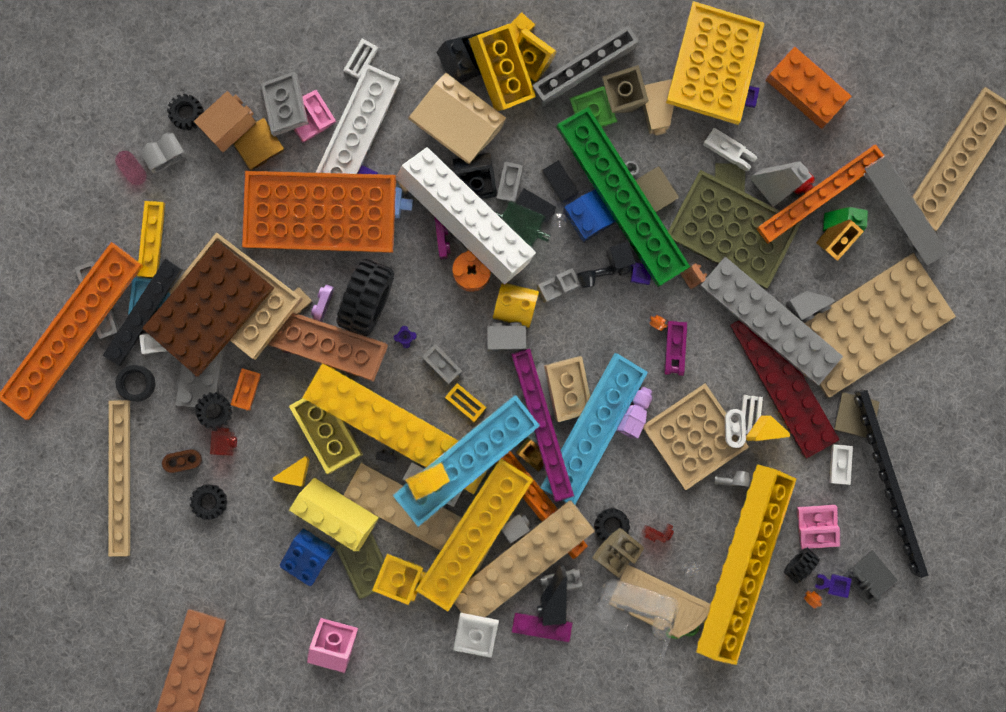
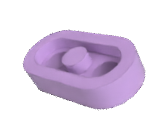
M325 285L324 288H320L318 293L319 302L313 306L311 316H313L314 320L323 321L334 292V287Z

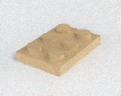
M578 356L544 365L555 421L561 422L579 417L590 398L582 357Z

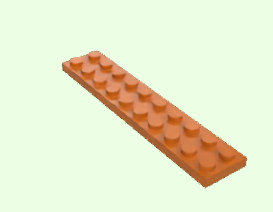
M111 242L0 391V400L22 418L30 420L144 265Z

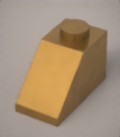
M849 219L828 228L816 244L838 261L864 231Z

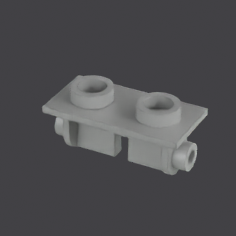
M579 570L566 571L567 590L581 588L582 583ZM554 574L544 575L541 578L543 592Z

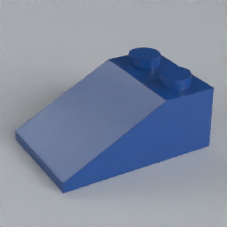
M596 189L566 205L563 210L583 243L616 223Z

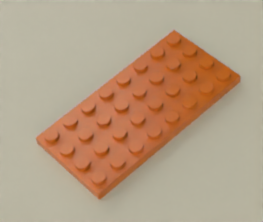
M245 171L242 247L393 253L396 175Z

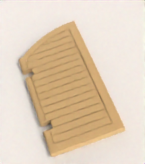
M627 565L609 602V605L621 611H624L625 606L631 608L629 611L630 615L662 631L665 629V626L670 627L669 634L677 638L698 627L706 619L710 610L709 603L630 565Z

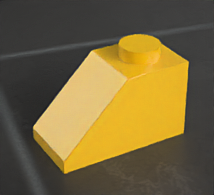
M442 463L406 479V483L415 500L436 491L450 481Z

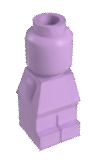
M642 387L641 390L637 391L632 401L634 405L629 406L616 431L629 438H639L646 423L647 411L644 409H648L652 401V391L650 389Z

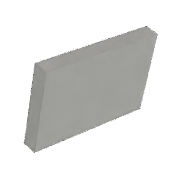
M295 71L261 83L269 126L273 136L308 124L299 79Z

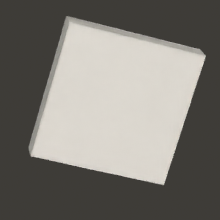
M460 613L453 650L491 658L499 620Z

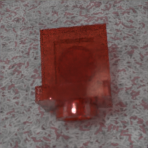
M667 524L663 533L645 525L642 532L646 533L645 538L653 542L657 539L665 543L666 540L669 541L674 530H672L673 525Z

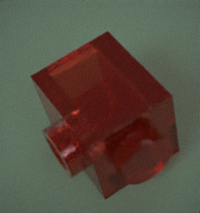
M218 428L217 431H212L210 455L233 456V450L237 447V436H234L235 433L229 432V428Z

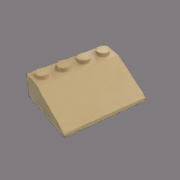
M445 73L412 112L409 120L466 163L470 164L500 132L506 117Z

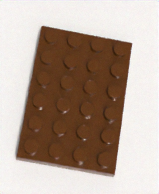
M217 240L142 329L195 376L199 377L266 299L274 287Z

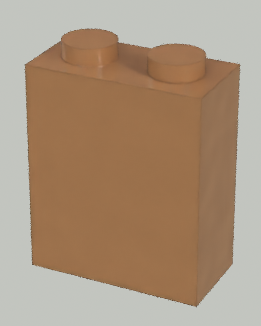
M228 91L194 121L222 152L226 151L256 123L252 117L254 114L247 105L243 107L242 100L236 94L232 96Z

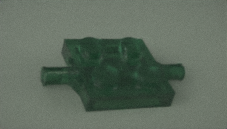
M511 201L503 214L495 212L531 248L538 238L549 242L550 239L543 236L551 238V235L541 231V226L546 216Z

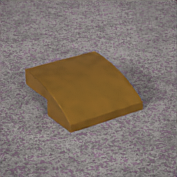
M264 118L257 121L233 143L250 171L267 163L268 159L284 151L278 138L271 134L270 126Z

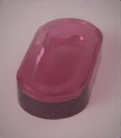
M119 152L115 162L121 172L133 185L143 184L147 178L144 168L131 152Z

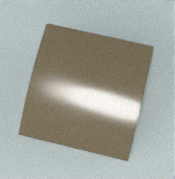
M660 166L635 180L656 213L680 198Z
M842 392L834 430L866 438L868 432L866 426L864 427L861 423L860 416L862 414L860 408H857L854 402V397L856 396ZM871 399L877 417L880 402Z
M619 528L603 542L592 559L614 576L620 578L629 562L636 563L644 547Z

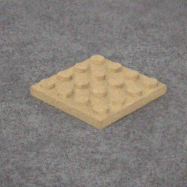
M706 383L645 423L643 430L684 490H687L749 448L746 442L739 448H732L727 445L725 441L726 413ZM733 435L732 441L737 442L738 437Z

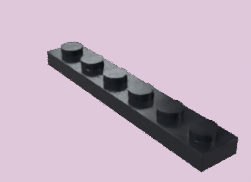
M168 259L163 261L104 352V357L118 366L122 365L139 339V335L144 331L142 328L155 314L183 269Z

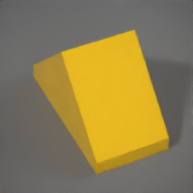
M760 416L747 434L746 440L760 441L790 437V433L772 416Z
M308 456L303 457L273 477V480L303 487L310 459Z

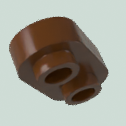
M193 449L170 453L163 458L162 467L169 473L195 469L200 466L202 456L200 452ZM192 455L195 457V462L193 463L189 461ZM173 459L176 461V466L174 467L170 464Z

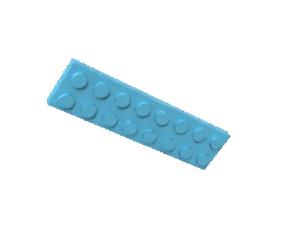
M614 353L561 449L575 496L562 500L566 503L571 499L575 505L648 373L617 353ZM546 476L540 488L553 495L548 476Z
M514 395L423 470L425 471L442 463L450 480L448 483L418 500L413 498L406 484L393 497L419 527L540 425L518 397Z

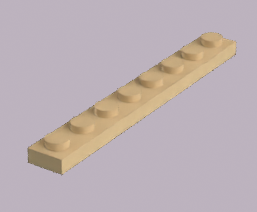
M129 400L109 401L108 557L130 556Z

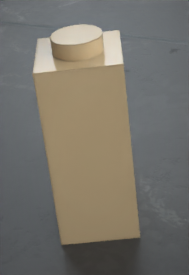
M672 79L644 85L649 102L643 105L649 134H664L670 126L674 105L667 104L666 100Z

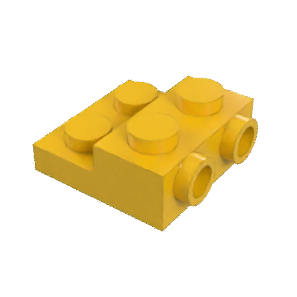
M387 553L372 591L409 605L410 600L414 602L418 593L415 590L417 583H420L425 575V572L422 571L423 566Z

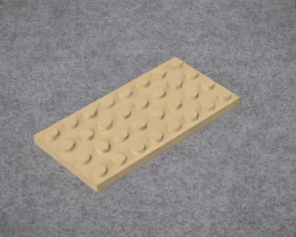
M914 253L830 305V309L823 313L819 312L814 318L804 323L843 356L819 386L826 397L830 398L956 317Z

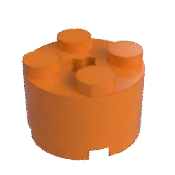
M470 250L460 254L454 261L453 277L461 289L471 292L479 291L489 283L491 271ZM475 268L476 274L474 275L473 273H471L469 275L468 269Z

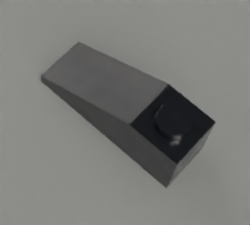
M564 565L559 566L540 597V606H537V616L542 619L543 626L566 624L567 574Z

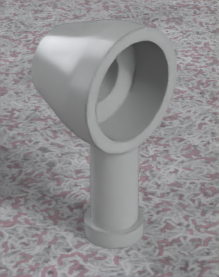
M737 471L733 479L715 475L714 485H726L748 490L751 480L748 472Z

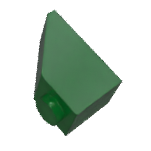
M847 207L826 212L823 217L822 231L826 232L828 228L849 219L864 231L867 228L868 210Z

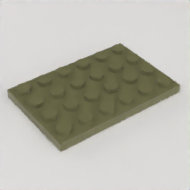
M700 170L668 232L675 243L716 264H719L724 257L728 258L758 285L768 289L801 221L767 244L756 229L780 212V210Z

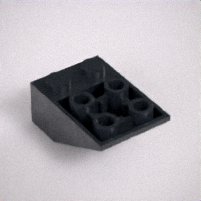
M490 30L445 41L436 52L445 72L459 83L481 75L469 38Z

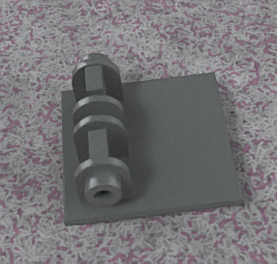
M873 550L843 574L844 577L852 579L851 585L868 605L873 601L878 602L881 599L880 595L898 581Z

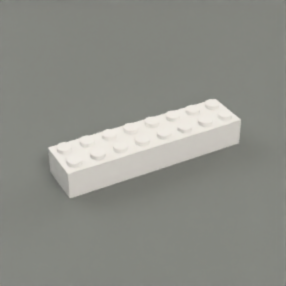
M428 147L401 166L396 179L502 283L506 284L530 263L536 252Z

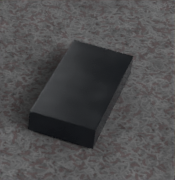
M559 160L542 170L562 203L578 194L577 188Z
M525 188L514 206L545 224L548 223L556 209V206Z

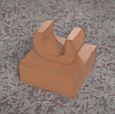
M694 264L681 273L690 289H693L706 279L707 274H703L699 269L702 267L701 265Z

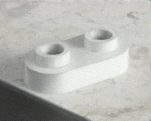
M738 409L730 410L725 415V441L732 448H739L746 441L745 415ZM733 415L737 417L736 423L731 421ZM733 435L738 437L737 442L732 441Z

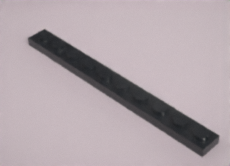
M868 390L854 392L856 396L854 397V402L857 408H860L862 414L860 420L862 425L866 426L868 432L866 438L868 443L872 445L874 451L872 456L875 463H878L880 469L878 474L886 487L884 490L885 496L891 502V514L898 523L896 529L899 536L903 539L904 553L910 560L909 569L917 577L929 576Z

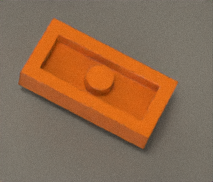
M241 369L231 401L232 406L251 410L261 378L260 373Z

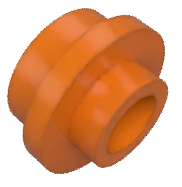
M661 316L650 317L651 321L649 324L660 331L667 328L666 320Z
M810 591L806 592L804 599L814 609L822 606V598L815 591H812V593Z

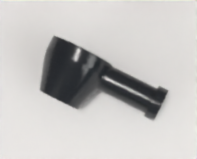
M607 266V268L577 273V278L583 288L595 286L596 277L613 275V270L611 266Z

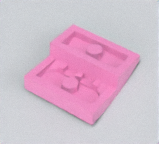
M317 90L303 96L308 124L294 129L302 143L326 130L336 122Z
M836 505L797 507L801 549L807 547L809 549L840 547V528L838 527Z

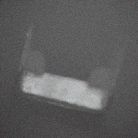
M612 578L607 580L603 585L595 606L587 636L591 637L594 633L598 618L602 620L612 618L617 607L654 620L652 626L653 634L657 638L665 640L659 659L663 661L679 610L677 600Z

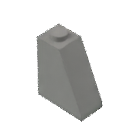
M799 161L761 169L752 175L750 179L774 207L810 179L812 175L807 167Z

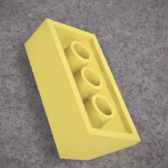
M313 478L298 494L289 509L292 513L353 551H360L379 519L373 513L316 478Z

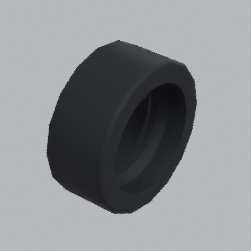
M129 365L123 368L115 381L119 395L126 400L134 402L144 401L149 398L154 392L156 385L152 372L146 367ZM133 372L143 374L147 381L145 390L137 395L130 394L124 384L126 377Z

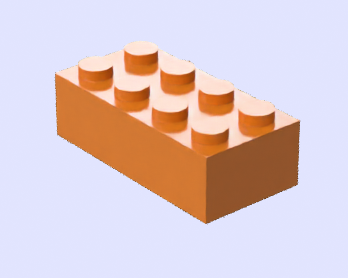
M795 46L766 78V81L821 129L852 97Z

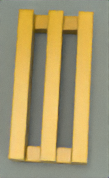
M458 383L445 397L473 422L487 408ZM459 389L481 409L478 411L455 391ZM454 395L456 398H458L462 403H464L468 408H470L474 413H476V415L473 417L469 412H467L463 407H461L457 402H455L451 398V396Z

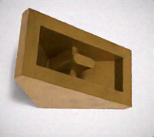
M528 438L516 454L539 472L544 466L539 446Z

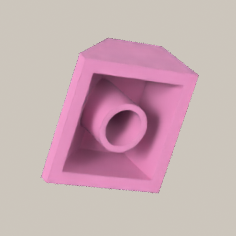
M320 618L309 648L307 663L345 673L358 628Z

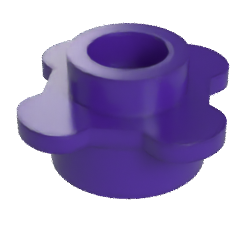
M402 326L398 334L394 335V340L400 342L404 348H409L412 340L417 338L416 333L408 330L407 326Z

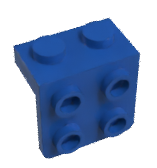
M303 528L293 539L280 563V567L306 585L312 586L323 566L334 553L335 548Z

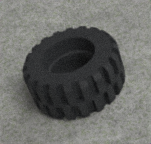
M363 259L359 262L339 306L336 323L339 327L365 337L370 335L381 315L392 287L394 271L391 268L370 259Z

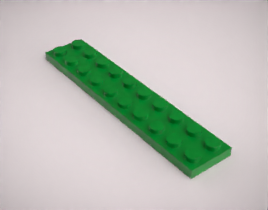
M587 107L556 125L557 130L657 287L690 268V265L590 108Z

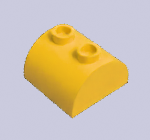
M525 28L520 32L516 41L528 75L536 82L550 66L557 51Z
M501 283L493 319L507 323L519 322L522 323V326L530 328L539 291L509 283Z

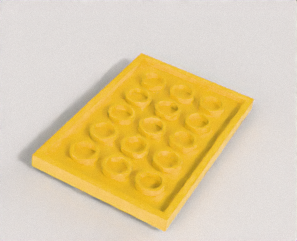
M693 1L666 103L739 125L765 23Z

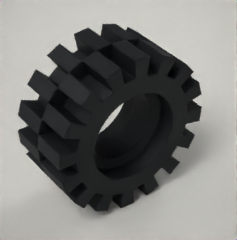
M179 94L177 99L172 98L173 103L169 102L168 106L170 109L167 108L168 117L177 128L184 131L185 129L188 131L191 128L196 129L197 126L194 121L204 112L200 102L192 95L188 96L187 94H183V96ZM184 106H190L193 110L192 116L188 119H182L179 116V111Z
M209 392V395L206 396L204 394L202 399H198V404L195 405V414L202 426L204 425L208 429L211 427L212 430H216L215 427L220 429L222 428L221 425L224 424L226 426L228 424L227 420L230 421L232 407L224 395H220L217 392L215 394ZM212 404L219 405L221 407L220 414L217 417H209L206 414L208 406Z
M208 484L196 488V491H193V496L190 497V507H192L193 510L191 511L196 514V517L210 520L223 514V511L226 509L227 496L223 493L222 488ZM207 494L214 496L216 500L215 506L210 510L202 506V498Z
M608 508L597 515L594 528L601 540L605 541L612 535L605 529V523L610 518L618 520L619 528L629 534L630 521L621 510Z
M808 547L804 548L787 564L784 573L795 584H798L807 578L808 574L812 573L811 571L819 564L820 558Z

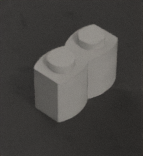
M174 133L163 134L159 138L160 140L155 143H147L140 150L142 157L153 174L166 169L187 156Z

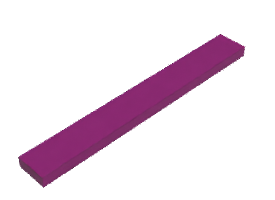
M529 348L513 353L511 355L528 411L540 425L534 432L555 502L575 497L531 350Z

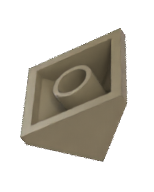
M639 65L602 77L612 113L634 112L649 102Z

